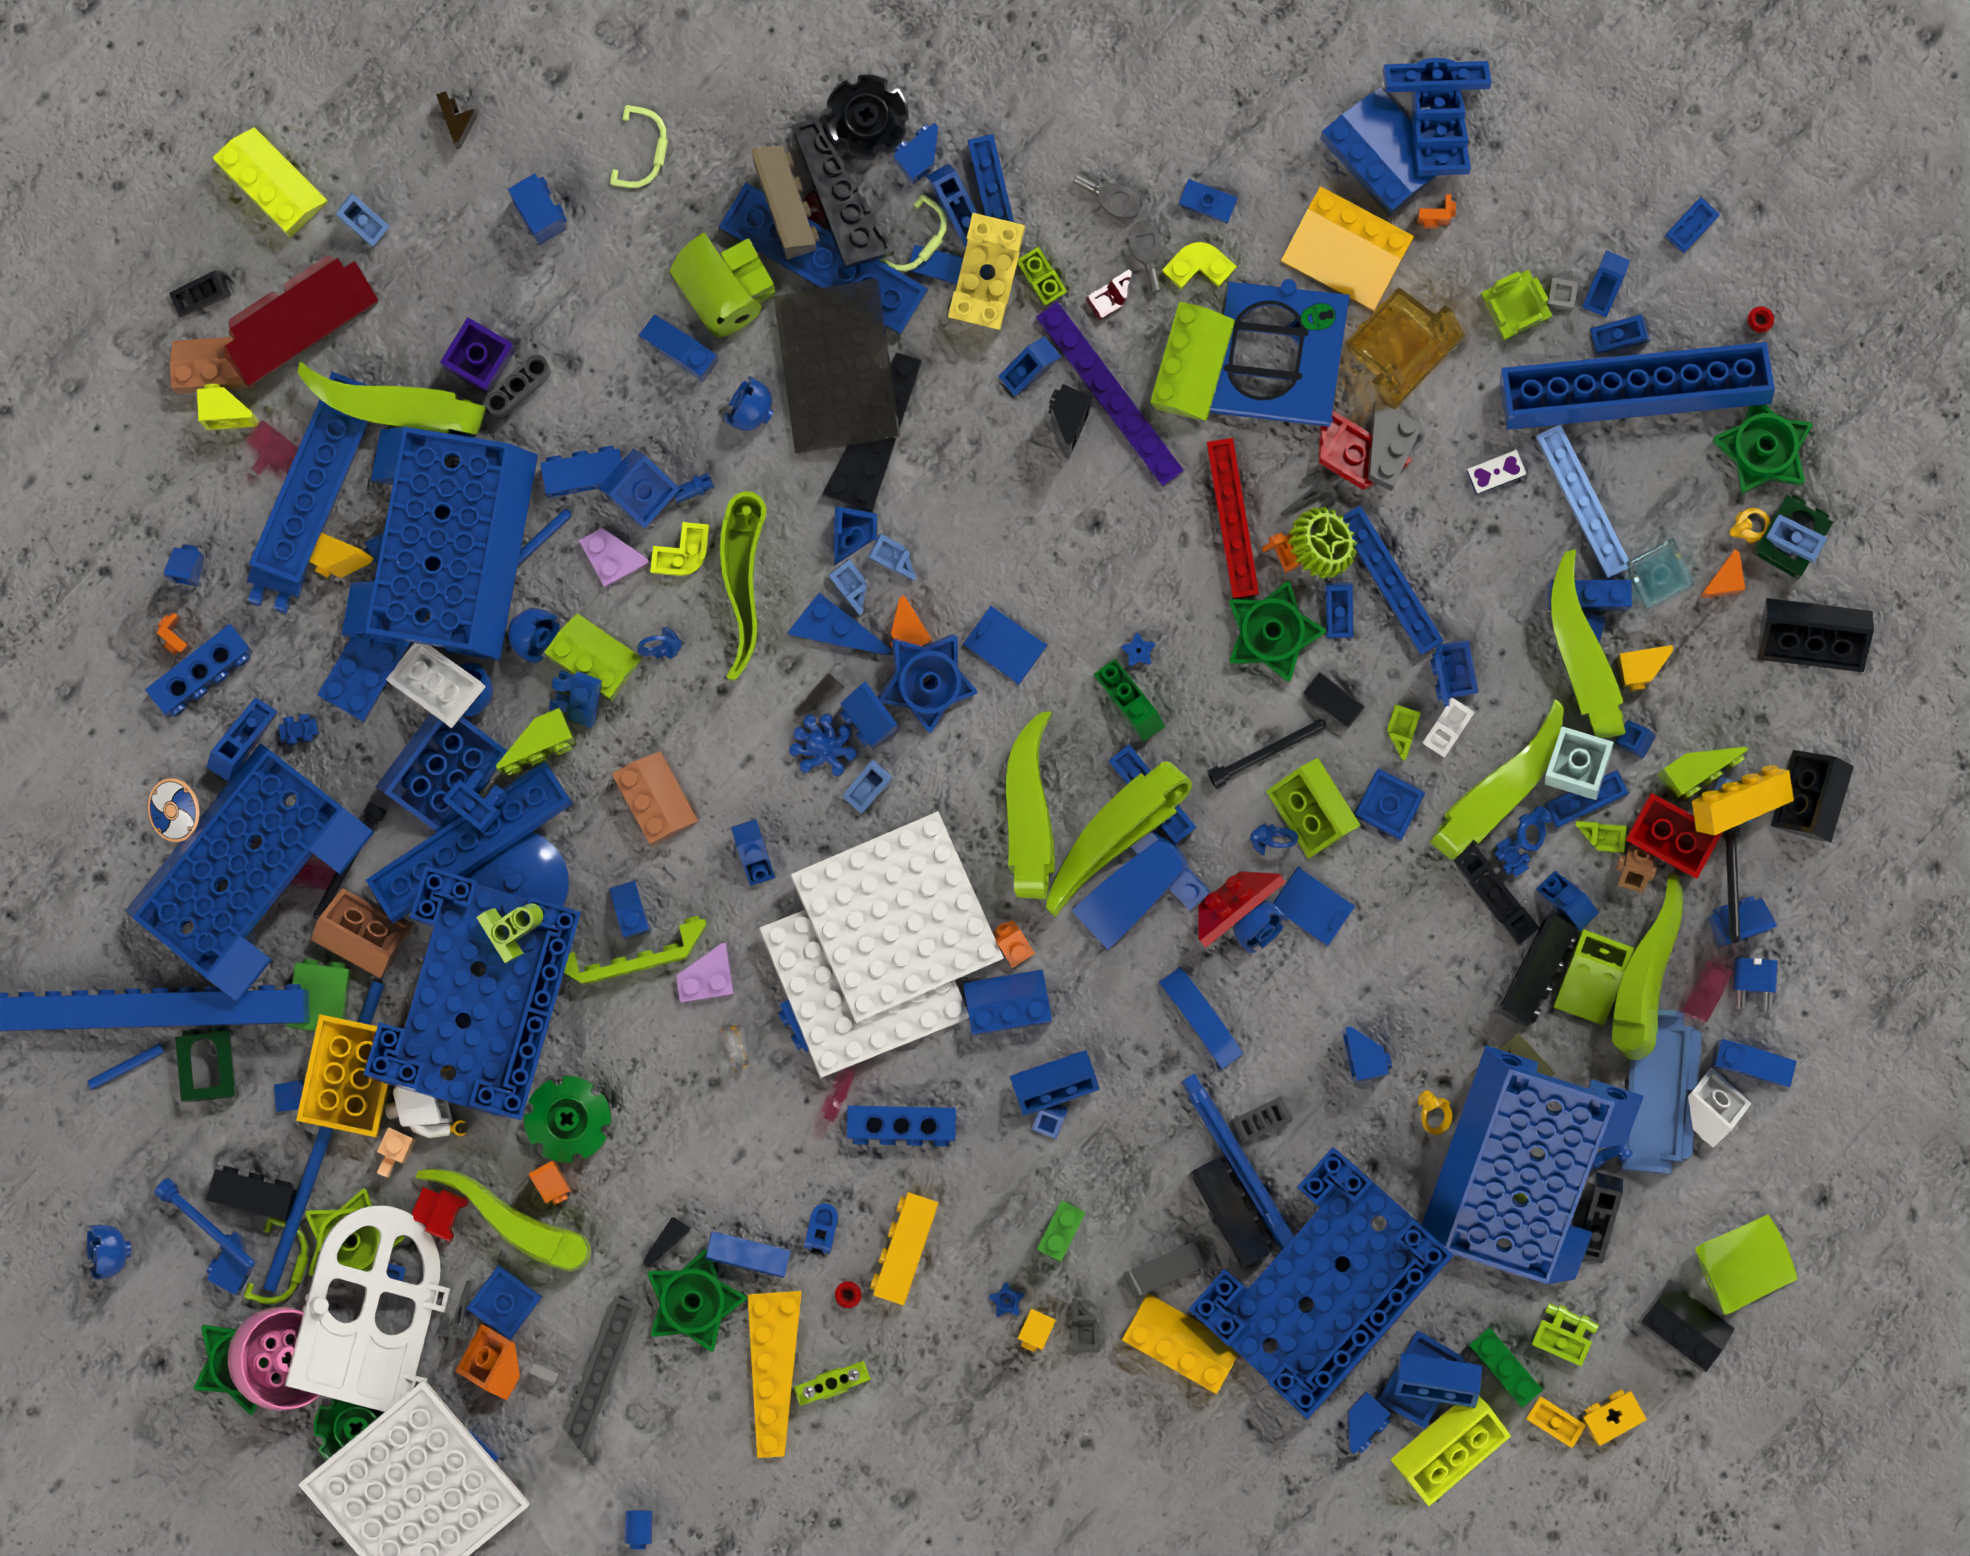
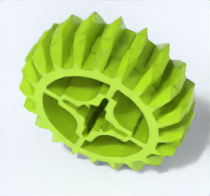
M1325 506L1319 509L1317 507L1311 508L1307 512L1304 511L1292 523L1293 528L1288 532L1292 536L1288 543L1294 547L1290 553H1294L1297 556L1295 562L1303 564L1302 571L1310 569V575H1318L1320 579L1326 577L1333 578L1345 572L1354 562L1353 557L1357 554L1354 546L1358 542L1352 539L1356 532H1350L1348 528L1350 523L1343 522V515L1336 516L1335 509L1328 511Z

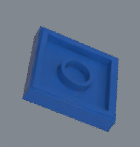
M1378 768L1354 815L1357 819L1401 841L1426 792Z
M498 1265L466 1309L511 1341L542 1299V1296L501 1265Z

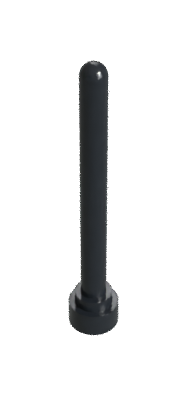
M1319 719L1225 768L1224 766H1215L1207 770L1213 786L1216 789L1225 786L1226 782L1230 780L1229 777L1323 730L1326 727V722Z
M368 802L363 810L365 812L363 824L372 830L374 824L377 825L379 821H383L387 811ZM357 855L341 875L338 872L335 873L313 914L315 920L318 921V918L335 898Z

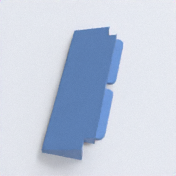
M1658 1009V1034L1656 1035L1655 1048L1646 1058L1631 1060L1628 1091L1643 1095V1100L1626 1143L1633 1154L1626 1161L1622 1162L1623 1170L1672 1174L1673 1161L1684 1162L1685 1159H1689L1693 1154L1694 1130L1688 1096L1690 1090L1696 1087L1699 1080L1702 1034L1700 1031L1695 1030L1694 1027L1683 1026L1684 1013Z

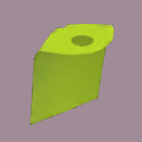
M705 232L682 248L671 266L670 273L707 330L717 338L728 336L742 329L760 315L761 304L747 293ZM750 315L746 320L735 323V320L740 316ZM719 317L725 319L721 324L717 323Z
M1769 1214L1703 1242L1695 1248L1707 1286L1724 1315L1735 1312L1749 1303L1798 1280L1788 1248Z

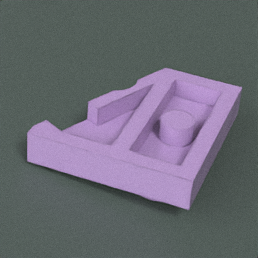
M603 528L579 540L604 588L650 564L646 557Z
M721 943L676 975L680 1003L734 995L726 943Z

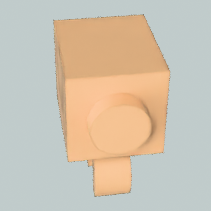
M388 1127L377 1151L385 1156L377 1173L389 1178L396 1161L406 1164L416 1139Z

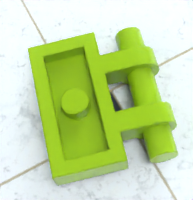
M1549 1302L1545 1313L1554 1316L1552 1323L1544 1320L1540 1321L1531 1345L1582 1367L1592 1344V1341L1583 1338L1584 1332L1586 1330L1595 1334L1599 1324L1591 1321L1590 1317L1584 1314L1579 1316L1568 1311L1567 1307L1561 1304L1556 1306ZM1563 1320L1576 1326L1574 1333L1560 1328Z

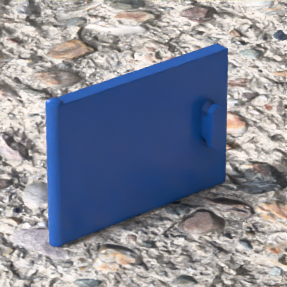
M992 606L989 607L963 643L965 647L1015 681L1017 685L1022 682L1047 647L1045 642L1040 641Z
M1299 866L1273 902L1285 913L1287 919L1327 946L1355 907L1349 901L1303 871Z

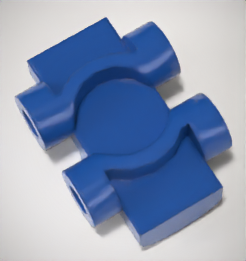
M309 714L299 715V721L294 722L293 717L283 718L284 724L278 725L281 741L286 740L287 745L297 744V738H302L303 742L313 741L314 735H319L316 718L310 719Z
M1508 837L1495 845L1498 850L1494 854L1498 861L1504 860L1506 863L1502 867L1507 875L1513 873L1514 877L1529 869L1527 863L1531 860L1526 852L1520 855L1518 850L1522 847L1519 845L1517 838L1512 841Z

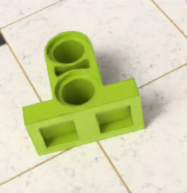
M529 903L514 909L502 918L496 908L485 911L476 918L504 963H507L524 954L516 940L542 923L543 912L538 905ZM524 911L529 914L530 923L525 921ZM503 926L508 928L509 937L504 934Z

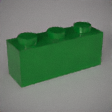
M1490 1327L1485 1328L1467 1344L1469 1349L1519 1408H1523L1543 1391Z

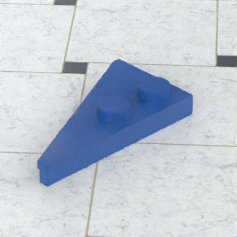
M818 593L787 632L791 637L830 643L835 646L869 651L879 655H890L893 651L821 593Z

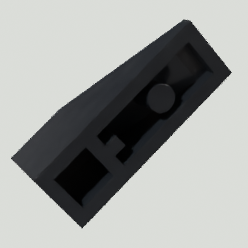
M1596 1173L1582 1228L1592 1232L1583 1259L1603 1264L1623 1195V1178Z

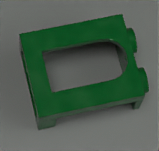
M1787 495L1782 500V504L1760 541L1756 544L1752 554L1798 580L1803 575L1810 561L1800 556H1797L1796 560L1772 547L1773 543L1766 537L1779 514L1789 519L1797 511L1814 521L1813 531L1823 536H1826L1833 521L1829 519L1830 516L1826 512L1817 508L1814 511L1806 506V501L1796 495H1792V497Z
M225 1027L209 1028V1033L198 1034V1030L182 1031V1036L175 1037L181 1102L187 1103L239 1097L238 1086L235 1085L231 1045L233 1032L225 1031ZM210 1039L217 1048L220 1086L194 1089L191 1047L197 1040Z

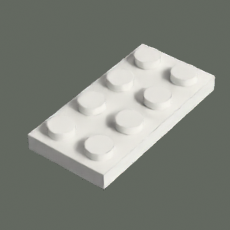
M419 643L413 644L398 662L392 673L386 678L392 686L450 728L455 725L486 687L478 679L430 645Z

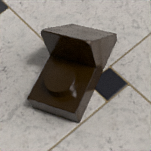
M446 91L436 94L456 150L462 148L476 120L477 112L475 109H471L455 115L459 113L455 98L449 99Z

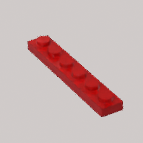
M1233 438L1206 442L1232 599L1258 596L1259 589Z

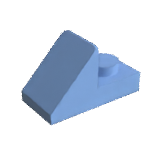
M350 193L335 211V215L342 224L351 228L372 247L390 227L353 193Z
M1780 514L1766 537L1787 556L1791 557L1794 553L1814 564L1827 542V537Z
M871 760L842 797L863 814L879 794L889 787L892 777L874 760Z

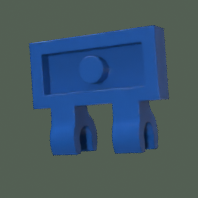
M251 567L247 583L254 586L251 589L248 601H250V604L261 606L266 589L279 592L274 608L276 611L286 614L291 596L300 597L307 572H305L299 586Z
M561 670L559 677L553 678L552 688L557 691H571L569 697L565 693L557 692L556 699H550L549 709L553 711L560 708L562 712H568L567 719L592 728L596 723L602 680L579 671L573 676Z
M477 769L466 783L459 779L442 800L479 831L484 833L500 815L496 807L502 805L509 795L498 785H495L490 790L485 799L477 794L478 791L483 790L490 782Z

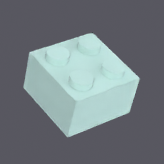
M1562 726L1546 772L1545 785L1597 800L1613 751L1614 742Z

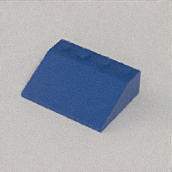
M1381 87L1340 115L1321 133L1320 139L1389 217L1437 177L1417 176L1412 122Z
M430 713L378 782L376 788L438 832L461 817L460 814L442 800L459 779L466 783L477 769L487 779H490L497 769V763L506 754L507 750L462 716L450 728Z

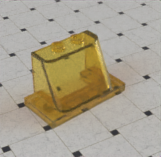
M1398 287L1384 303H1381L1376 308L1375 312L1366 322L1359 325L1357 331L1347 340L1345 346L1356 359L1376 376L1372 383L1384 404L1392 409H1396L1465 337V334L1453 311L1446 305L1435 314Z

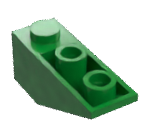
M1116 659L1094 673L1098 682L1143 742L1165 728L1158 711Z

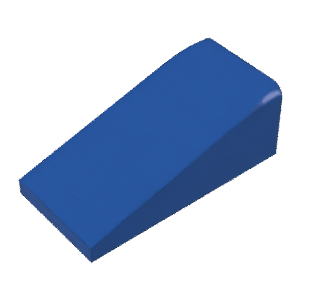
M1642 314L1590 328L1596 354L1650 342L1645 318Z
M1351 582L1325 583L1326 637L1354 638L1353 584Z

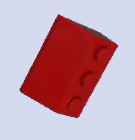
M1649 793L1629 831L1626 841L1698 879L1723 832L1717 835L1697 832L1695 819L1692 814L1653 793Z

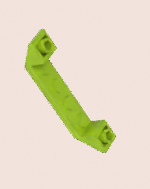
M699 916L684 919V924L679 925L684 944L683 947H679V944L675 943L664 946L663 952L653 954L652 950L637 953V958L627 961L626 957H620L610 960L611 965L601 967L600 963L585 966L584 972H580L576 953H569L564 974L586 985L688 959L708 927L706 919L700 920Z

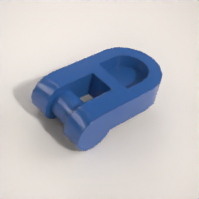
M822 1203L813 1209L804 1249L812 1250V1248L821 1249L822 1253H831L838 1223V1213L832 1205ZM817 1229L827 1231L825 1239L815 1237Z

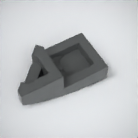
M1072 1298L1073 1353L1100 1352V1323L1097 1321V1317L1084 1308L1079 1300Z

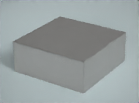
M1552 278L1547 306L1573 310L1578 282Z
M533 1363L530 1374L557 1384L561 1373L537 1363Z

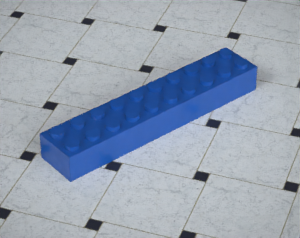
M1767 342L1501 368L1499 382L1506 430L1772 404L1775 392Z

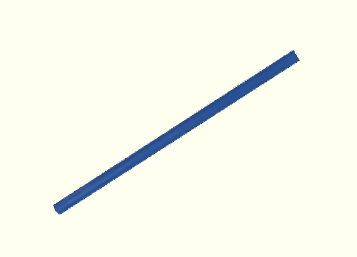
M372 981L358 1022L371 1025L385 985ZM320 1126L263 1289L276 1293L332 1136L333 1128Z

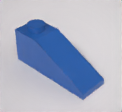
M948 163L926 175V178L966 250L972 214L978 213L956 169Z
M655 314L639 334V337L701 382L706 379L718 363L716 354Z
M255 697L211 750L206 768L229 782L244 764L278 711Z
M1720 1039L1717 1041L1711 1067L1791 1087L1797 1061L1748 1045Z

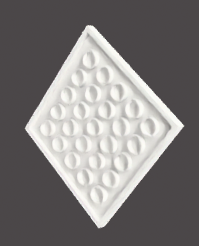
M938 811L790 875L855 1023L1004 959Z
M806 910L759 928L820 1079L969 1019L967 1008L955 981H952L855 1023Z
M425 1379L298 1484L359 1556H469L530 1505V1502Z

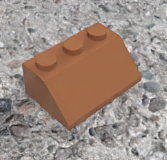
M232 337L172 341L170 357L171 388L176 394L197 393V389H204L206 384H219L220 387H224L226 390L254 389L256 384L248 388L223 355L224 346L233 340Z
M661 751L638 759L611 773L651 847L699 822Z
M342 888L318 918L311 940L373 975L382 978L395 960L413 926L402 920H398L393 924L384 910Z

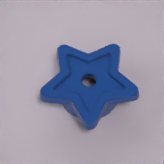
M1136 633L1132 643L1122 645L1121 649L1128 654V665L1130 667L1138 662L1151 665L1149 653L1156 644L1154 642H1145L1140 634ZM1140 648L1141 653H1137L1136 649Z
M1007 1282L1003 1284L999 1293L989 1295V1298L997 1305V1317L1007 1312L1016 1316L1020 1314L1018 1303L1024 1297V1293L1013 1292ZM1006 1298L1010 1300L1008 1304L1004 1302Z

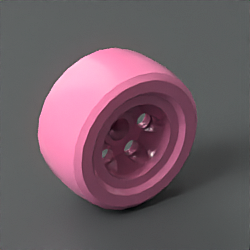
M273 1307L257 1312L239 1326L230 1342L228 1369L231 1379L238 1391L246 1399L262 1408L275 1411L294 1410L308 1405L320 1396L285 1386L304 1314L302 1310L290 1307ZM288 1334H290L294 1340V1342L291 1345H288L285 1341V1338ZM268 1338H272L275 1341V1345L271 1349L266 1346ZM286 1352L289 1355L288 1364L282 1363V1357H286L284 1355ZM262 1357H265L268 1361L265 1368L259 1366V1360ZM274 1373H278L280 1381L274 1384L271 1376Z

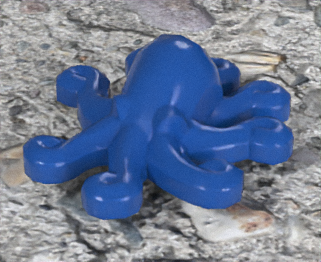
M809 714L804 718V725L812 732L805 733L802 727H797L794 730V737L798 741H806V745L804 747L795 743L789 748L790 755L794 757L799 754L815 756L812 759H805L800 763V769L803 773H809L812 767L828 762L833 766L832 774L834 776H841L843 774L844 766L836 757L845 756L848 761H853L857 756L854 748L841 747L851 734V729L848 725H842L839 728L840 736L835 738V732L831 726L833 718L830 714H824L820 718V724L825 729L824 734L815 724L816 717Z

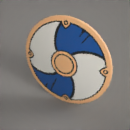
M175 778L164 779L154 786L148 799L150 822L162 838L171 842H181L188 839L195 832L199 823L200 809L196 795L185 782Z

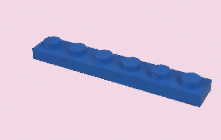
M1358 506L1343 515V522L1350 523L1348 527L1350 532H1356L1352 537L1354 541L1358 542L1354 549L1357 551L1358 556L1419 655L1422 656L1437 647L1438 644H1442L1444 642L1443 638L1362 507Z

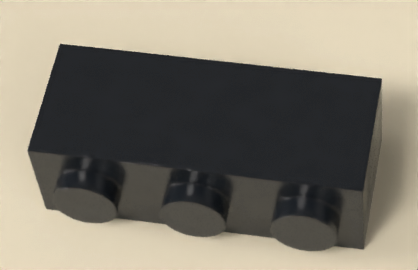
M223 1165L222 1170L214 1169L207 1201L287 1221L297 1191L290 1188V1182L275 1179L274 1184L264 1181L265 1176L249 1172L248 1177L238 1175L239 1169Z

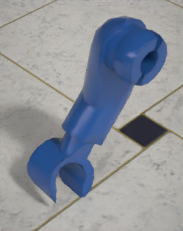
M1627 1144L1604 1148L1596 1154L1591 1170L1600 1168L1608 1160L1618 1156L1621 1162H1624L1632 1156L1633 1152L1627 1147Z

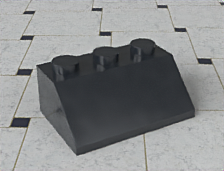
M1062 384L1060 390L1055 389L1050 398L1048 413L1051 414V424L1065 458L1070 459L1090 414L1092 396Z
M1793 750L1788 770L1790 772L1794 801L1776 808L1771 826L1809 839L1831 843L1854 766L1835 756Z
M1671 1279L1667 1281L1637 1321L1638 1324L1701 1372L1708 1371L1723 1351L1735 1328Z

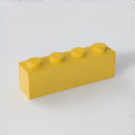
M1776 765L1764 766L1761 768L1762 771L1758 773L1746 774L1737 782H1728L1716 791L1702 793V797L1692 801L1696 831L1717 835L1794 801L1789 770L1779 769Z
M910 1192L907 1193L906 1197H900L896 1209L897 1212H900L897 1223L892 1221L887 1236L892 1238L889 1249L884 1247L879 1259V1263L883 1264L881 1273L874 1274L870 1289L874 1290L873 1296L903 1306L905 1305L939 1202Z

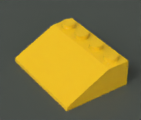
M1320 186L1281 262L1340 294L1350 295V299L1375 311L1410 247L1414 236Z
M319 1014L296 1121L379 1137L390 1085L363 1075L377 1026Z

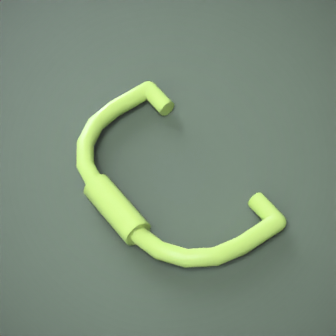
M626 105L622 120L628 121L630 112L644 114L651 117L657 123L660 130V138L657 141L653 161L654 168L646 178L631 182L617 180L618 170L612 169L611 185L625 188H640L649 184L658 175L660 167L664 165L668 144L666 127L663 120L654 111L643 107Z
M922 194L913 205L919 209L923 202L933 207L941 219L940 230L937 235L932 237L919 253V257L912 263L896 265L885 258L879 259L899 272L912 270L924 261L927 262L943 242L942 238L946 233L948 221L945 210L925 194Z

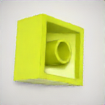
M206 384L204 389H197L198 421L206 430L260 427L256 416L224 387H220L219 384Z

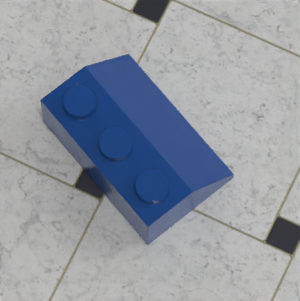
M1043 969L963 983L972 1036L1052 1023Z

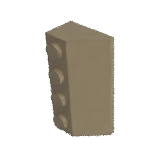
M782 145L751 149L753 163L786 260L816 251L815 242L820 241L816 227H810L807 217H810L811 213L807 201L801 202L799 192H802L803 189L799 177L793 178L790 168L794 167L790 151L785 153Z

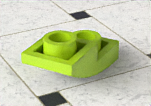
M1039 246L1018 258L1017 265L1044 306L1067 292Z

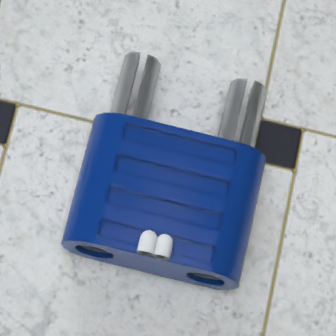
M1735 958L1733 990L1736 991V1009H1745L1746 992L1763 993L1762 1010L1772 1011L1773 993H1776L1777 960Z

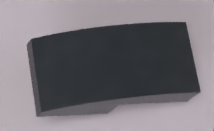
M1320 672L1303 692L1347 728L1352 725L1365 708Z

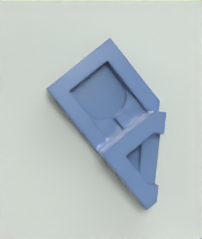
M879 534L867 558L910 580H915L916 578L909 559V551L905 550V546L883 534Z
M848 559L828 574V576L857 614L861 615L863 613L864 595L867 586L865 584L866 580L852 561Z

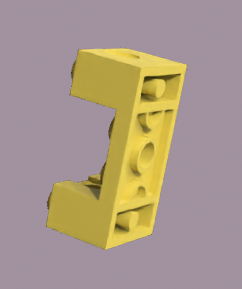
M976 213L972 214L967 235V246L956 291L953 293L948 314L949 318L998 330L1002 329L1026 229L1025 225ZM986 264L992 265L995 268V276L990 280H985L980 275V269Z

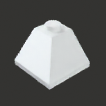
M1712 1067L1688 1096L1693 1130L1713 1148L1734 1128L1752 1104Z

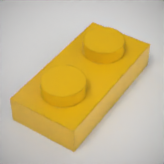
M1541 1396L1537 1398L1525 1418L1570 1448H1573L1586 1427L1584 1423Z

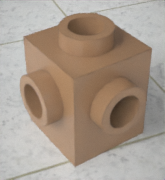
M1629 846L1626 855H1620L1616 870L1620 871L1618 886L1644 893L1648 880L1653 881L1657 866L1653 865L1654 855L1643 849Z

